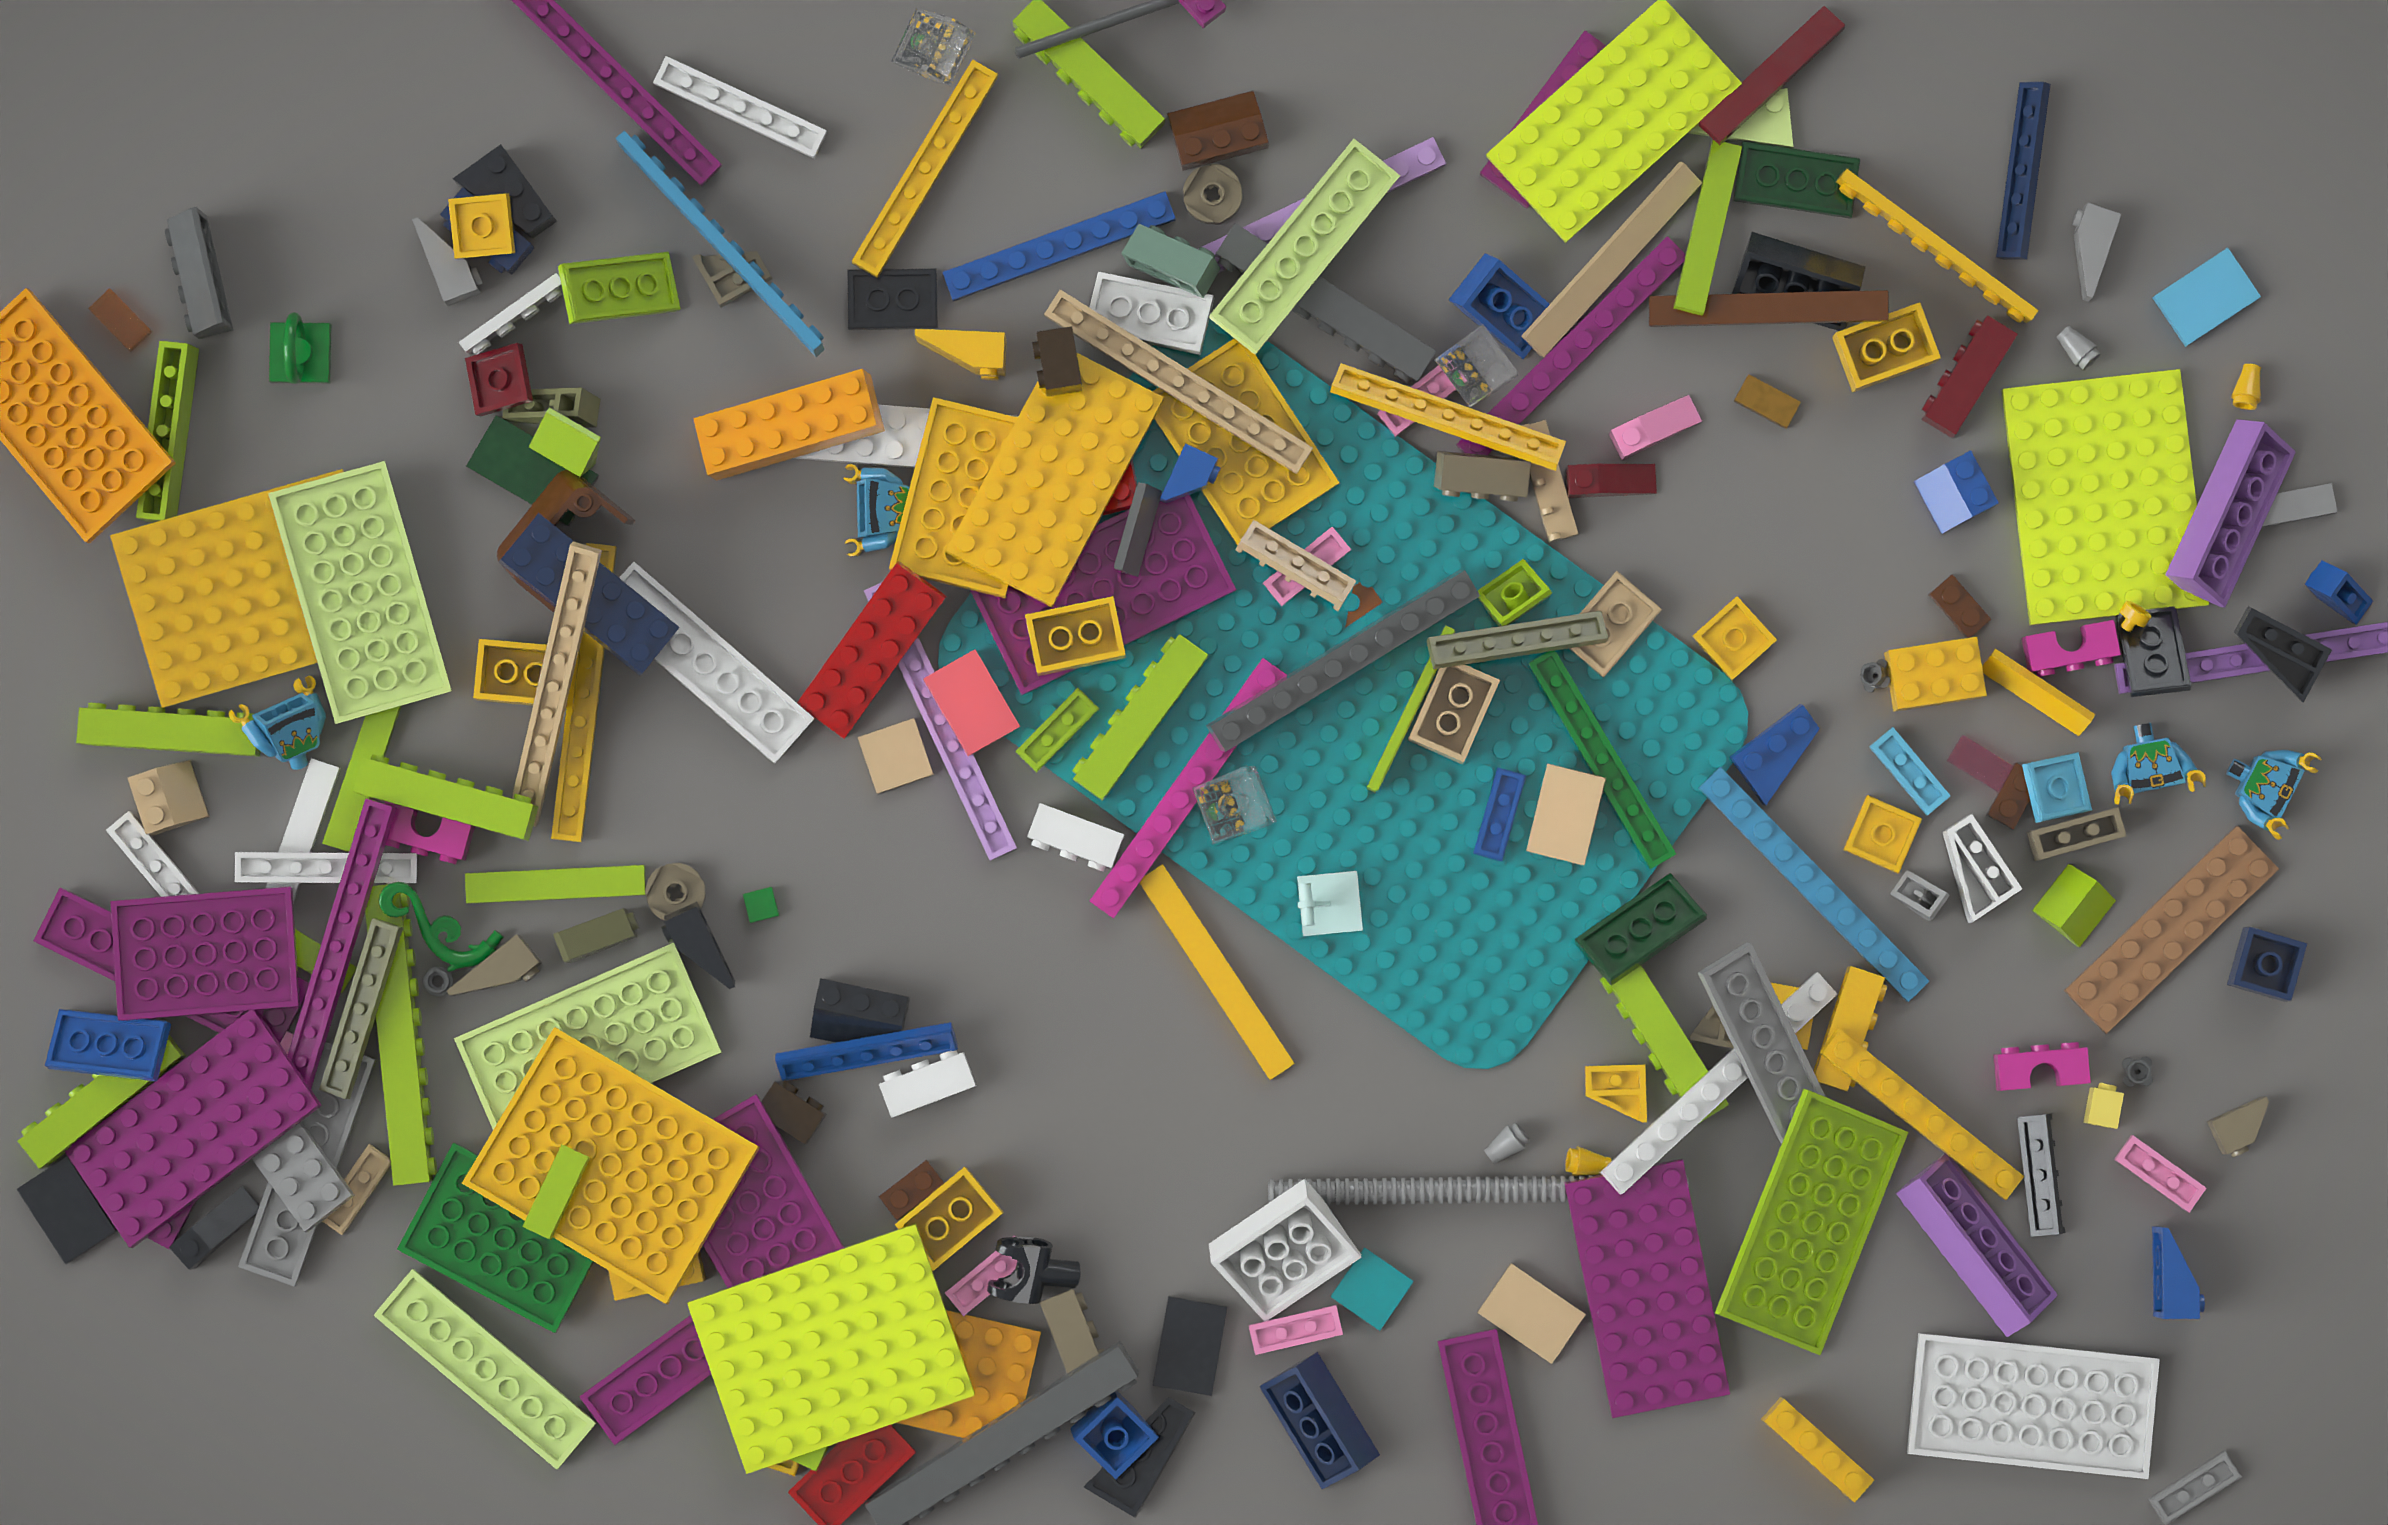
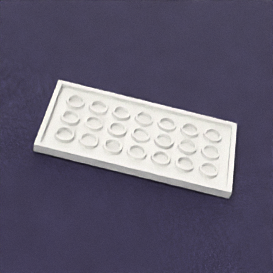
M1918 1333L1907 1454L2148 1479L2160 1359Z

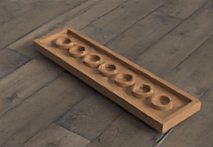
M2235 826L2064 991L2107 1034L2274 875L2279 868L2239 826Z

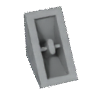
M1906 870L1890 893L1895 899L1926 921L1933 920L1950 896L1945 891Z

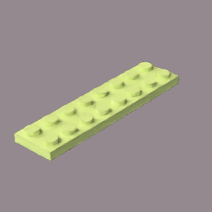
M1353 139L1217 305L1209 318L1256 355L1398 180L1400 175L1356 139Z
M412 1269L374 1314L385 1326L557 1470L597 1423L415 1269Z

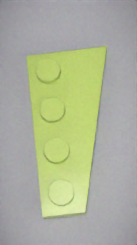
M1787 88L1780 89L1728 139L1793 148ZM1699 124L1689 132V134L1709 136L1699 127Z

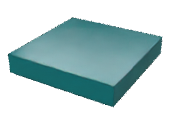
M1364 1247L1360 1252L1361 1258L1351 1265L1330 1297L1380 1331L1414 1281Z

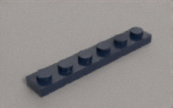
M2046 82L2019 83L1996 254L1997 258L2003 260H2027L2051 85Z

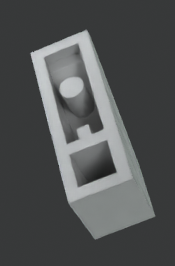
M2087 203L2083 209L2078 208L2072 221V225L2076 226L2074 242L2082 300L2089 302L2094 296L2121 217L2120 213L2091 203Z
M418 217L412 219L443 301L447 306L480 294L481 291L478 285L483 284L477 267L471 268L469 263L463 258L454 259V250Z

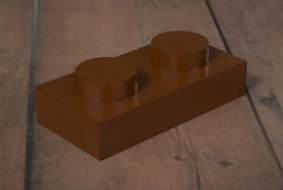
M1953 574L1928 594L1966 638L1973 636L1991 620Z
M2017 762L2014 763L1987 813V816L2012 830L2017 825L2030 801L2022 765Z
M925 1160L882 1193L879 1198L894 1218L898 1220L941 1187L944 1182L930 1163Z

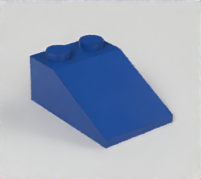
M1486 253L1449 298V301L1467 317L1521 359H1524L1532 349L1521 337L1522 334L1550 305L1502 261Z
M2152 1226L2153 1317L2161 1319H2200V1312H2204L2205 1309L2204 1294H2200V1288L2169 1228Z

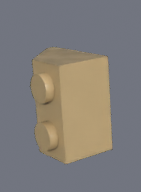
M191 760L154 768L128 777L146 835L154 836L209 817Z

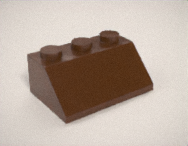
M1254 91L1167 113L1182 171L1268 149L1269 147L1265 126Z

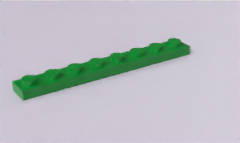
M1546 652L1529 662L1528 666L1593 775L1606 778L1603 792L1649 869L1676 855L1675 850L1557 652Z

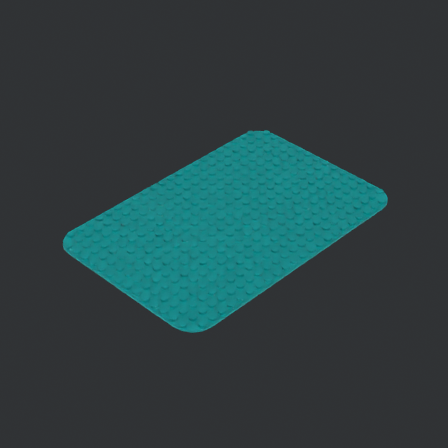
M1209 319L1201 355L1156 345L1152 347L1188 369L1234 338ZM1266 341L1256 353V357L1340 482L1337 486L1270 530L1305 549L1329 528L1333 527L1351 548V551L1332 565V567L1356 580L1355 585L1360 582L1366 588L1373 587L1382 600L1380 605L1346 628L1348 612L1357 610L1360 605L1358 596L1352 594V590L1339 611L1334 610V604L1317 595L1315 598L1311 596L1312 591L1306 587L1281 607L1263 585V582L1277 572V570L1267 564L1262 567L1259 565V559L1244 550L1241 553L1237 552V544L1202 491L1190 494V497L1236 588L1235 592L1125 645L1126 658L1080 667L1023 696L972 593H970L948 623L939 642L938 668L941 669L976 649L1020 725V728L1004 736L1017 747H1020L1079 688L1099 707V710L1044 766L1137 834L1209 734L1206 725L1224 713L1262 658L1288 675L1458 570L1466 571L1478 591L1524 559L1549 587L1552 594L1512 624L1580 614L1604 585L1486 499L1473 498L1469 492H1460V497L1442 495V490L1434 487L1436 463L1401 437H1395L1387 427L1347 398L1331 393V387L1269 341ZM1134 372L1129 377V380L1151 391L1158 388ZM1155 420L1152 421L1133 457L1137 484L1138 482L1148 484L1162 490L1163 493L1179 456ZM1127 510L1103 515L1097 525ZM1476 598L1237 745L1210 783L1213 792L1209 793L1208 789H1206L1207 794H1202L1205 803H1208L1204 797L1205 795H1209V802L1214 801L1210 797L1212 793H1214L1215 800H1218L1215 792H1218L1219 789L1214 791L1212 785L1216 784L1217 786V783L1228 780L1233 791L1231 795H1234L1247 832L1215 841L1214 837L1217 838L1220 835H1213L1199 799L1162 850V853L1442 1058L1463 1068L1489 1069L1509 1062L1528 1045L1589 961L1575 944V938L1633 899L1657 866L1649 869L1604 792L1585 865L1526 851L1547 764L1593 774L1528 666L1529 662L1546 652L1465 664L1499 679L1500 682L1463 764L1408 741L1439 669H1437L1379 791L1375 793L1367 789L1369 781L1430 658L1427 646L1428 637L1440 636L1445 625L1454 629L1455 633L1498 627L1480 600ZM1654 621L1648 625L1604 678L1569 648L1555 650L1670 844L1673 846L1707 799L1698 787L1719 767L1725 772L1733 763L1730 756L1742 748L1747 737L1748 710L1740 689L1724 672ZM1180 634L1207 653L1208 658L1105 799L1101 801L1073 780L1076 774L1072 770L1082 757L1088 759L1094 751L1090 746L1098 734L1102 733L1105 736L1111 727L1108 724L1109 719L1117 709L1123 711L1129 701L1125 698L1135 684L1141 687L1147 677L1143 673L1153 660L1158 663L1163 657L1164 653L1161 649L1171 636L1176 639ZM1497 767L1526 775L1502 862L1473 854ZM1215 804L1216 811H1218L1216 813L1217 821H1220L1224 817V810L1219 804ZM1223 827L1219 830L1221 836L1229 834L1228 831L1227 833L1225 832ZM1357 871L1363 931L1303 936L1301 910L1298 908L1300 900L1297 876Z

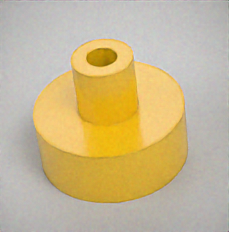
M2126 601L2120 609V613L2125 617L2121 627L2128 632H2131L2135 625L2145 627L2152 617L2145 609L2131 601Z

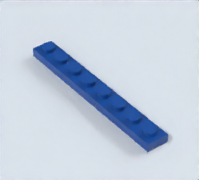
M1166 191L942 273L952 300L956 301L1129 238L1138 224L1148 228L1150 225L1159 227L1175 221L1176 218Z

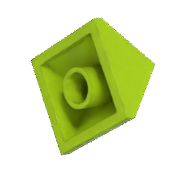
M549 407L529 448L581 477L595 465L601 437Z
M1522 559L1478 590L1480 595L1478 599L1499 627L1512 624L1549 598L1552 592L1528 563Z
M2067 864L2031 911L2077 947H2080L2116 900L2097 880L2071 864Z

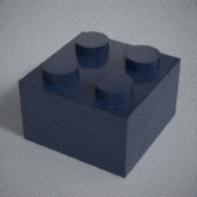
M2250 926L2243 927L2227 985L2283 1002L2292 1001L2308 943Z

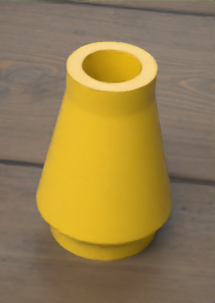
M2255 364L2243 365L2241 375L2231 395L2235 407L2244 410H2254L2257 408V404L2261 402L2260 366Z
M1579 1146L1576 1149L1569 1148L1566 1155L1565 1170L1566 1172H1571L1573 1176L1601 1174L1600 1172L1611 1162V1157L1602 1156Z

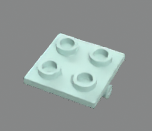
M1357 871L1297 876L1300 900L1298 908L1301 910L1303 936L1363 931Z

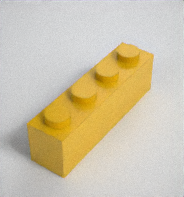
M1853 966L1847 967L1820 1051L1837 1029H1841L1867 1050L1869 1042L1864 1040L1867 1031H1872L1876 1024L1878 1014L1874 1013L1877 1001L1882 1002L1887 990V985L1883 984L1885 977ZM1818 1054L1813 1072L1820 1084L1841 1091H1848L1849 1086L1854 1088L1856 1082L1822 1054Z
M1780 1397L1761 1418L1766 1425L1854 1503L1873 1483L1874 1479L1784 1398Z

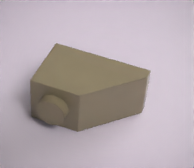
M2259 1097L2207 1121L2222 1154L2231 1153L2232 1157H2236L2249 1151L2247 1145L2255 1142L2269 1104L2267 1097Z

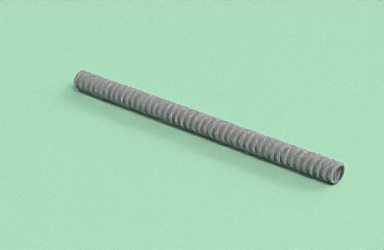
M1580 1175L1579 1178L1569 1176V1179H1565V1176H1560V1179H1556L1555 1176H1551L1550 1179H1546V1176H1541V1179H1537L1536 1176H1532V1179H1527V1176H1523L1522 1179H1518V1176H1513V1179H1509L1508 1176H1504V1179H1499L1498 1176H1495L1494 1179L1485 1177V1180H1481L1480 1177H1476V1180H1471V1177H1466V1180H1462L1461 1177H1457V1180H1452V1177H1448L1447 1180H1443V1177H1438V1180H1434L1433 1177H1429V1180H1424V1177L1415 1180L1414 1177H1411L1410 1180L1401 1178V1181H1396V1178H1391V1181H1387L1386 1178H1382V1181H1377V1178H1373L1372 1181H1368V1178H1363V1181H1358V1178H1354V1181H1349V1178H1345L1344 1181H1340L1339 1178H1335V1181H1330V1178H1326V1181L1316 1179V1182H1312L1311 1179H1307V1182L1323 1198L1327 1205H1330L1331 1202H1335L1336 1205H1340V1202H1345V1205H1349V1202H1354L1355 1205H1358L1359 1202H1363L1364 1205H1368V1202H1373L1374 1205H1377L1379 1201H1382V1204H1387V1201H1392V1204H1396V1201H1401V1204H1406V1201H1410L1411 1204H1415V1201H1420V1204H1424L1425 1201H1429V1204H1434V1201H1438L1439 1204H1443V1201H1448L1449 1204L1457 1201L1458 1204H1461L1464 1200L1467 1203H1471V1200H1476V1203H1481V1200H1485L1486 1203H1490V1200H1495V1203H1499L1500 1200H1504V1203H1509V1200H1513L1514 1203H1518V1200H1523V1203H1527L1528 1200H1532L1533 1203H1537V1200H1542L1545 1203L1548 1199H1551V1202H1556V1199L1565 1202L1567 1195L1564 1182L1584 1179V1176ZM1270 1179L1268 1182V1203L1302 1181V1179H1298V1182H1293V1179H1288V1182H1283V1179H1279V1182H1274V1179Z

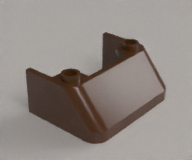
M563 470L552 479L501 543L497 550V559L499 562L538 513L554 526L558 524L568 509L579 517L587 518L593 516L601 506L606 508L624 524L633 525L636 520L582 476L579 477L569 470ZM501 565L520 586L552 612H555V607Z

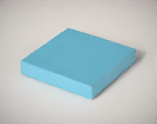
M2079 752L2022 765L2036 823L2092 811Z

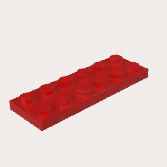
M900 561L896 562L800 697L797 704L845 739L947 596Z

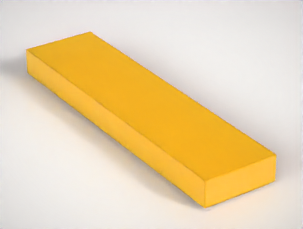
M1994 649L1982 665L1983 674L2077 736L2081 735L2096 715L1997 649Z

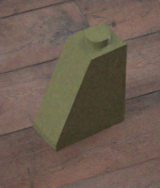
M622 908L554 933L553 936L563 961L573 963L637 937L635 930L639 929V925L634 913H628L627 909Z

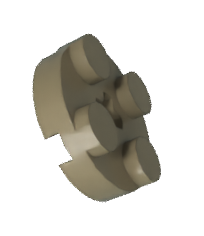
M1210 164L1199 167L1188 176L1184 184L1185 207L1193 218L1202 223L1220 225L1231 219L1241 205L1242 189L1239 180L1232 170L1223 165ZM1214 187H1217L1219 189L1218 195L1221 196L1218 201L1214 199L1212 202L1206 200L1208 195L1204 193L1205 190H1212Z
M671 863L656 869L650 875L645 893L651 911L657 917L664 920V916L696 901L700 908H702L706 898V886L700 874L694 868L682 863ZM679 884L682 886L681 892L684 895L682 899L676 898L675 901H672L670 899L671 894L667 892L668 888H675Z

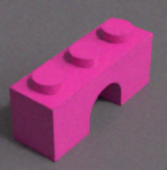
M2114 620L2080 627L2082 642L2079 649L2074 652L2066 651L2060 647L2055 631L2023 637L2022 644L2027 669L2032 673L2036 672L2038 677L2055 674L2054 669L2066 667V671L2070 672L2084 669V663L2095 661L2096 666L2114 663L2113 658L2121 655Z
M385 801L384 804L397 807L386 841L387 846L399 849L400 843L412 846L410 850L412 853L428 857V853L431 851L440 854L439 860L455 865L458 859L466 861L475 826L442 818L439 830L432 836L423 837L417 832L415 827L417 810Z
M2079 1042L2061 1043V1049L2049 1050V1044L2031 1046V1052L2019 1053V1047L2001 1048V1054L1993 1055L1997 1091L2031 1088V1071L2036 1065L2041 1063L2047 1064L2053 1069L2056 1086L2091 1083L2088 1048H2079Z

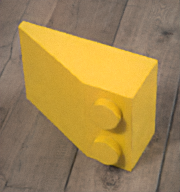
M915 329V337L919 344L975 375H980L982 380H999V376H1005L1007 349L1005 332Z

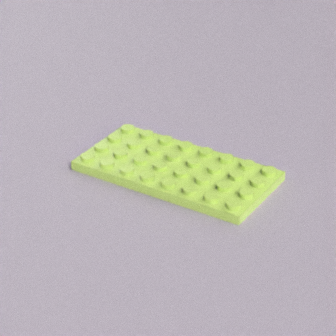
M385 461L268 493L335 724L451 692L452 690Z
M674 943L454 1038L493 1130L554 1027L650 1083L722 1053L688 971Z

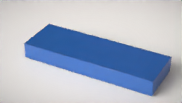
M1497 767L1473 854L1502 862L1526 775Z

